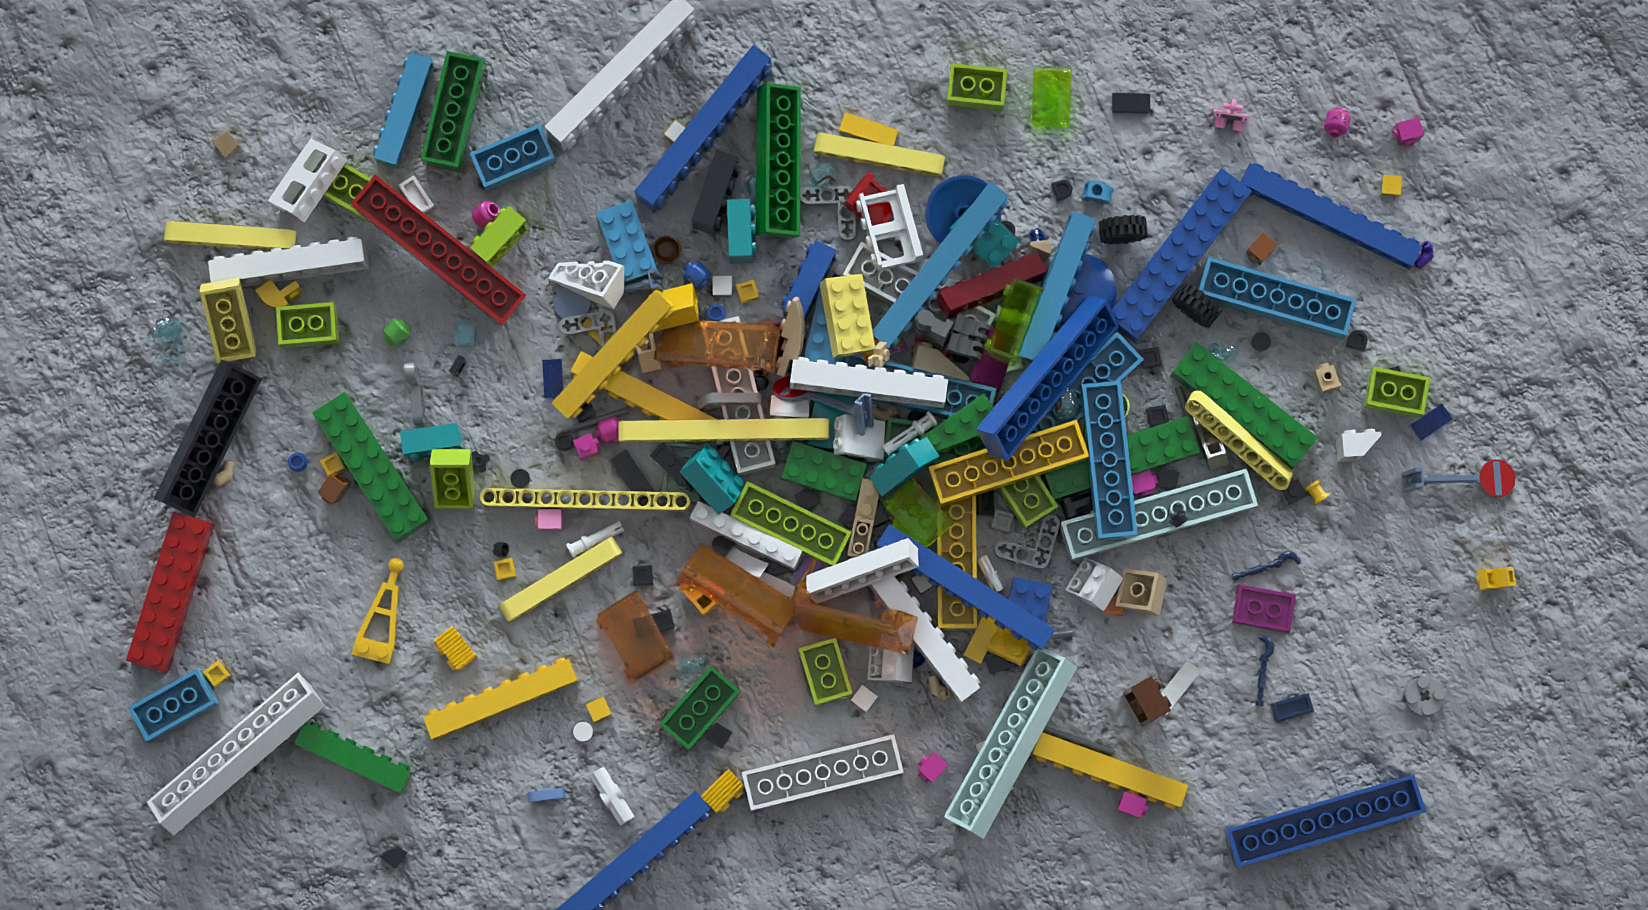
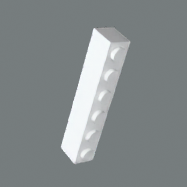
M699 501L690 516L692 523L732 540L736 544L793 571L796 570L803 556L802 550L722 512L717 514L712 507Z
M907 538L806 575L807 595L818 604L919 567L918 548Z

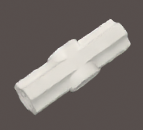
M604 767L590 775L600 792V797L607 808H610L620 826L635 817L625 802V797L617 784H614Z

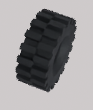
M1123 215L1099 221L1100 242L1117 245L1145 240L1148 238L1146 217L1141 215Z
M1183 283L1172 297L1173 304L1183 314H1186L1195 323L1206 328L1211 327L1222 311L1220 306L1210 299V296L1189 283Z

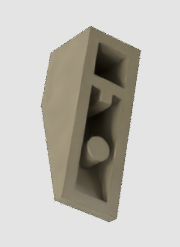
M922 342L921 345L916 344L911 367L969 381L970 377L940 351L934 349L933 344Z
M1193 417L1210 471L1228 466L1227 454L1222 441Z

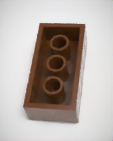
M1152 676L1123 692L1141 726L1171 711L1169 707L1172 705L1167 696L1163 697L1160 692L1162 687L1156 678L1153 679Z

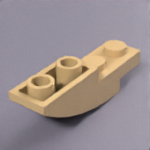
M795 297L792 301L788 302L785 312H788L787 318L783 319L780 325V330H782L781 336L787 339L783 342L781 350H784L782 357L778 358L776 368H779L777 375L783 377L788 373L791 360H797L798 357H801L803 350L805 322L799 297Z
M862 478L848 556L858 557L868 553L879 491L873 482L867 478Z

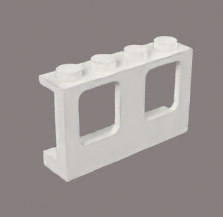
M310 139L268 201L280 211H286L296 216L302 222H305L347 159L336 150ZM324 154L327 155L326 160L321 165L319 170L316 173H312L317 164L319 163V161L324 156ZM302 186H305L306 188L302 195L299 197L297 202L294 205H292L291 202L293 201L297 193L300 191Z
M904 184L897 185L895 190L869 196H864L863 193L859 194L856 207L863 217L861 219V226L867 232L865 237L868 248L871 247V263L873 266L876 265L877 271L922 261L923 252ZM889 202L894 221L872 226L867 206ZM898 237L904 256L881 261L876 241Z

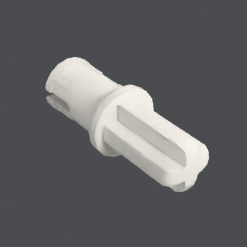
M984 555L978 558L977 562L984 574L983 578H986L990 588L996 592L1004 589L996 574L997 570H994L988 556Z

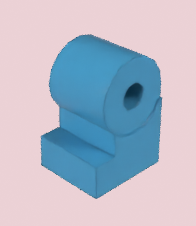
M1089 180L1084 184L1081 200H1092L1102 204H1109L1113 187Z

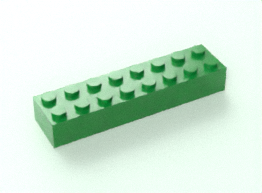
M768 82L757 87L756 236L791 240L800 236L801 87Z
M1197 342L1170 375L1189 391H1201L1291 470L1318 438Z
M345 392L312 412L396 542H401L431 522Z
M1188 416L1127 435L1131 475L1197 456L1200 453ZM1088 459L1042 474L1046 487L1055 501L1091 490Z

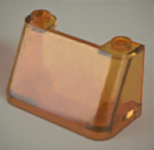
M637 590L597 614L599 618L595 620L600 629L605 628L626 666V669L623 671L628 680L633 679L634 682H637L675 660Z

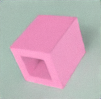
M538 509V514H535V526H538L539 531H563L562 509Z

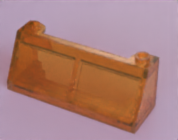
M706 320L664 329L654 353V360L671 368L697 365L745 368L752 371L762 369L764 373L774 374L780 328L771 321H763L762 324Z
M702 543L682 568L675 586L683 591L686 587H691V592H694V590L699 591L759 629V635L763 636L765 634L767 636L766 643L774 648L797 614L800 604L794 598L785 596L714 551L713 547Z
M798 587L794 588L790 605L797 623L803 631L909 655L918 619L917 616L895 609H887L882 613L881 619L832 609L822 603L816 604L811 599L809 591Z

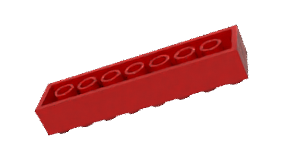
M176 512L172 513L126 661L162 672H169L214 529V524Z

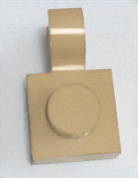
M879 342L873 348V355L868 358L869 366L874 364V367H882L889 360L890 351L887 349V342Z

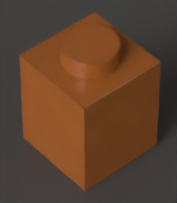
M1262 233L1247 250V257L1252 263L1261 265L1278 244Z
M338 472L331 473L319 489L318 494L327 503H337L341 500L351 482Z

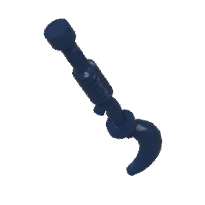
M1285 551L1278 556V559H1274V562L1263 566L1258 565L1238 574L1237 572L1233 573L1232 578L1234 581H1237L1241 577L1252 576L1264 570L1268 572L1269 568L1276 567L1277 569L1282 566L1283 561L1286 559H1293L1297 564H1301V559L1296 553Z
M1264 635L1259 636V639L1266 644V652L1259 658V661L1262 662L1261 668L1258 670L1260 674L1258 677L1257 688L1259 689L1258 699L1255 703L1256 706H1263L1264 703L1262 698L1263 689H1265L1266 662H1269L1268 658L1271 657L1274 651L1273 641Z

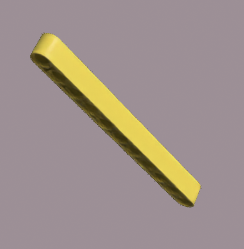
M829 419L620 421L618 424L619 442L829 439Z
M487 488L480 494V500L484 505L500 508L684 512L689 510L692 504L690 497L680 492ZM493 493L494 500L487 503V494ZM512 493L514 496L513 501L506 503L505 496ZM532 494L533 500L526 504L524 502L525 495ZM551 494L552 501L549 504H544L543 497ZM565 495H570L571 502L566 505L563 504L562 498ZM585 495H589L591 499L587 505H583L581 502L582 497ZM605 495L609 496V503L602 505L600 502L601 498ZM628 496L629 503L621 506V497ZM646 496L648 498L647 505L640 506L639 499ZM661 497H667V504L663 507L659 506L658 500ZM681 497L687 499V504L684 507L677 505V501Z

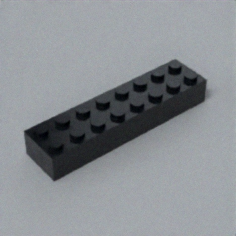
M220 361L153 499L195 518L262 378L231 362Z

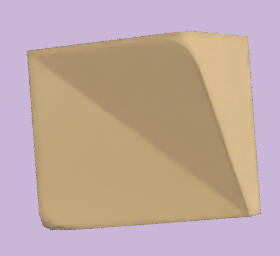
M228 130L213 140V143L225 159L241 148Z
M1049 241L1031 242L1029 245L1030 255L1037 252L1041 259L1050 258Z

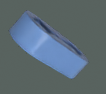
M564 788L527 793L528 802L565 798Z

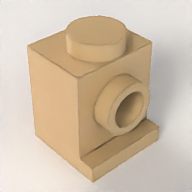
M1328 363L1317 366L1318 369L1313 374L1320 394L1341 387L1334 365L1329 366ZM1328 373L1330 375V379H1326L1324 377V374Z

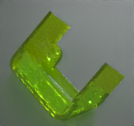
M1014 278L1010 285L1006 284L1003 295L1006 297L991 339L987 338L984 349L987 350V355L1010 366H1014L1019 362L1020 358L1017 355L1038 296L1043 293L1044 288Z

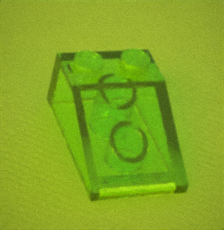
M1033 66L1032 126L1069 127L1071 67Z
M913 477L884 502L887 510L926 548L954 524Z

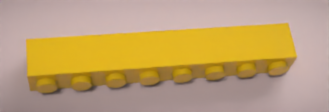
M655 290L551 404L567 419L576 418L583 411L581 407L585 403L589 404L596 397L594 393L598 389L602 390L609 383L607 379L611 375L615 376L621 370L620 365L623 361L628 362L634 356L633 351L637 346L641 348L647 342V335L650 332L654 334L661 325L658 323L663 318L666 320L674 312L672 308L675 305L659 290Z
M582 351L580 352L570 371L574 375L573 379L593 358L592 356ZM619 371L615 376L611 375L607 379L609 383L602 389L608 392L607 396L614 400L620 398L625 401L624 404L633 409L636 406L642 409L641 413L648 417L654 415L659 418L658 420H718L622 371Z
M564 657L553 661L554 665L552 666L542 665L536 668V672L532 674L525 672L518 675L517 680L511 682L508 679L499 683L500 687L495 689L492 687L481 690L482 694L474 696V694L464 697L463 702L456 704V701L446 704L443 710L438 711V709L427 712V716L423 717L431 739L436 740L579 682L569 659L565 660Z
M1043 732L1031 754L1039 762L1046 763V760L1053 762L1054 767L1062 770L1067 767L1072 769L1071 773L1081 777L1083 774L1089 775L1092 781L1101 783V781L1108 782L1109 787L1117 790L1120 787L1125 788L1128 793L1136 796L1139 794L1146 796L1145 799L1147 801L1157 803L1158 800L1163 802L1164 807L1175 810L1176 807L1181 808L1188 788L1187 784Z

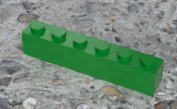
M313 721L302 726L294 744L403 794L413 773L409 771L410 766L401 762L396 765L391 762L392 758L381 754L379 757L373 754L375 750L367 746H363V748L355 746L357 742L347 737L344 741L338 738V733L330 729L328 732L321 730V725Z

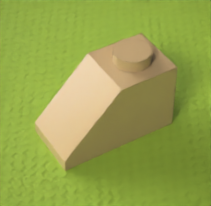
M651 332L646 337L647 342L641 348L636 347L642 373L661 369L654 337Z

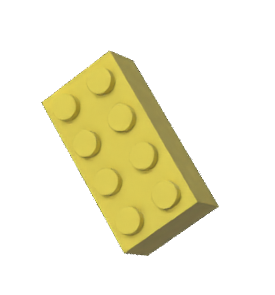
M856 274L825 278L819 284L832 357L838 358L872 352L875 343L863 275Z
M240 278L201 284L200 295L217 363H220L221 360L233 361L255 357L256 345Z

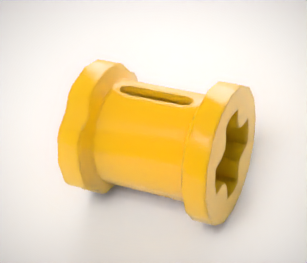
M1319 479L1304 489L1315 500V505L1329 496V493H1326L1319 484Z

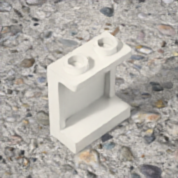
M849 414L836 417L834 423V455L847 454L867 458V462L872 463L883 460L884 421L874 420V427L870 428L867 426L865 428V435L861 436L856 434L855 417Z

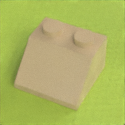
M1123 568V580L1119 586L1115 606L1141 614L1159 616L1167 578L1159 573Z

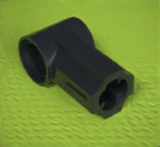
M1091 491L1059 501L1066 520L1093 509Z

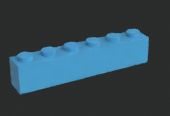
M411 52L409 58H405L403 64L405 70L403 75H400L397 85L399 87L397 93L394 92L392 95L391 103L393 104L391 110H387L385 127H382L379 133V138L381 139L373 150V156L377 163L396 169L399 168L434 67L432 59Z

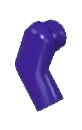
M1424 241L1421 244V257L1414 263L1418 269H1421L1433 259V245L1429 241Z

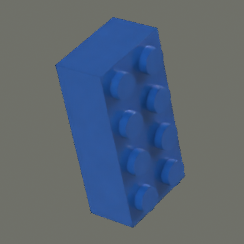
M815 240L813 245L810 244L805 253L806 261H801L797 270L798 277L797 279L793 278L789 286L790 294L789 296L785 295L783 298L781 309L785 317L788 312H785L788 302L792 301L795 297H799L803 309L804 322H806L817 299L819 290H821L819 283L827 278L836 259V249Z

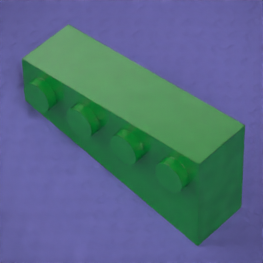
M983 393L920 437V440L927 437L939 454L980 438L976 428L994 407Z

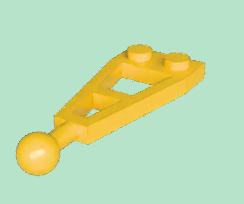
M393 558L389 561L390 575L388 582L382 583L356 636L351 655L387 664L391 663L396 641L399 586H396L395 583L398 573L404 568V563L399 558ZM387 589L392 590L391 610L378 607ZM375 613L390 616L388 644L364 638Z

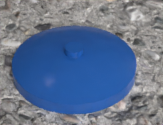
M956 175L943 180L932 190L925 206V220L929 232L937 242L941 244L951 232L950 227L974 203L988 183L971 175ZM999 209L995 215L997 216L996 219L1001 221V210Z
M1085 253L1081 256L1080 260L1083 261L1081 269L1073 277L1076 279L1075 285L1072 290L1068 291V303L1060 312L1063 315L1060 322L1062 326L1088 295L1107 299L1111 310L1115 304L1117 286L1114 275L1109 267L1095 256ZM1044 278V279L1042 280V282H1041L1040 291H1041V288H1042V285H1043V283H1044L1045 278Z

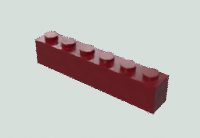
M1037 252L1031 255L1026 254L1019 260L1008 261L1004 266L999 268L993 267L984 274L978 273L969 280L957 282L954 286L943 287L939 290L935 301L945 318L948 319L956 316L958 313L961 314L1038 283L1045 278L1048 270Z

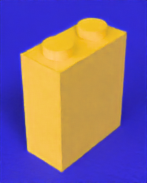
M692 283L660 291L675 306L672 308L674 312L666 320L663 318L658 323L661 326L657 331L699 321L698 297Z

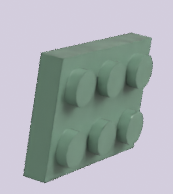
M668 442L667 444L684 462H687L691 454L703 446ZM664 470L662 492L685 493L690 497L692 503L700 502V494L693 486L692 491H688L680 482H677ZM661 497V499L667 500V497ZM681 497L678 499V501L687 502V499L685 497Z

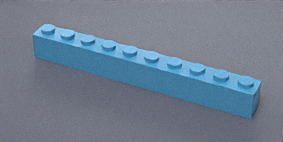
M991 181L872 330L875 338L881 342H887L888 348L891 346L895 347L901 340L900 334L903 331L907 332L913 325L911 320L920 311L925 310L923 305L926 301L931 302L937 294L935 290L938 286L941 285L943 287L949 279L947 276L951 270L955 271L961 264L960 258L963 255L967 256L973 249L971 245L975 239L979 241L985 234L983 229L987 224L991 226L997 218L995 214L998 210L1003 211L1008 205L1009 201L1007 199L1009 195Z

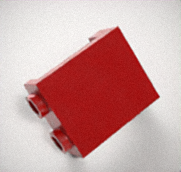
M870 172L862 177L842 203L860 219L863 217L856 207L859 194L863 193L864 196L887 192L885 188L873 179L875 176ZM889 202L867 206L872 226L891 222L890 219L893 213Z

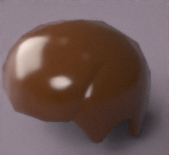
M668 235L661 236L653 243L652 253L654 258L660 263L671 264L680 257L681 246L676 238Z

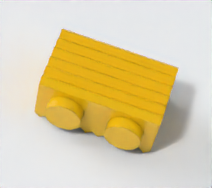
M453 626L434 640L436 642L435 649L440 655L445 654L448 660L446 662L452 670L457 669L460 672L478 658Z
M728 769L701 797L717 814L720 811L723 814L731 806L729 802L733 798L737 800L745 792L743 790L745 785Z

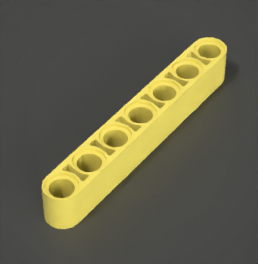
M817 133L813 151L821 156L935 177L942 176L945 162L943 155L826 133Z
M167 221L165 224L164 242L271 250L273 248L286 250L290 249V246L295 245L297 232L289 229Z
M1201 391L1192 392L1185 405L1187 412L1278 490L1287 489L1293 477L1292 470Z
M610 537L507 599L498 607L507 622L510 623L615 560L623 552L615 539Z

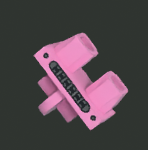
M1232 99L1231 104H1223V109H1229V112L1216 109L1213 112L1215 127L1225 128L1227 119H1233L1232 130L1243 131L1249 116L1234 113V111H1242L1243 107L1236 105V99Z

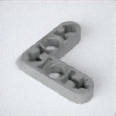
M806 187L801 190L800 201L805 206L838 205L839 237L845 242L852 241L855 238V214L852 212V216L849 219L843 218L841 212L844 209H848L842 204L845 201L844 197L838 196V200L835 201V191H838V195H843L844 191H848V194H850L853 190L851 187ZM819 191V201H816V197H811L810 201H806V198H803V196H806V192H810L811 196H816V192ZM829 191L833 197L831 200L825 201L822 199V193ZM841 222H853V224H849V231L853 232L850 233L849 237L842 233L845 231V224L841 225Z
M607 310L566 317L559 323L560 331L567 336L599 330L601 347L606 344L604 336L607 333L614 335L617 332L614 315ZM604 315H607L609 318L611 317V320H608L609 328L613 326V329H606L605 323L601 321ZM590 318L592 320L591 327L584 328L582 326L583 319ZM578 319L580 330H577L576 326L571 327L570 331H567L565 328L563 329V326H566V322L573 325L576 324L575 320Z
M406 363L404 371L406 381L411 388L414 425L424 424L421 372L415 363Z
M709 393L697 401V408L702 412H711L721 405L761 404V393Z
M1047 515L1043 519L1035 549L1008 541H1000L995 546V555L1000 559L1040 570L1046 568L1049 564L1060 526L1059 519L1055 515ZM1053 519V523L1056 524L1050 531V533H1054V536L1049 533H1042L1043 530L1047 531L1048 524H1046V521ZM1042 537H1048L1051 540L1049 547H1043L1040 544ZM1006 545V549L1011 551L1012 547H1015L1013 558L1009 557L1011 553L1005 552L1004 555L1000 554L1001 551L998 550V547ZM1038 548L1042 551H1049V554L1044 553L1043 560L1046 563H1042L1041 566L1037 565L1038 561L1035 560L1041 554V551H1037ZM1017 551H1026L1027 558L1019 560L1016 556Z

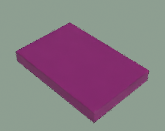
M991 326L989 332L985 334L988 336L987 340L982 342L985 345L984 350L979 351L982 354L981 360H976L969 380L977 384L996 388V393H999L1018 339Z
M1238 585L1232 623L1290 633L1296 595Z

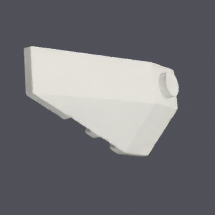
M590 261L588 264H578V262L558 263L548 278L575 293L612 309L615 308L624 293V266L611 261H603V263Z

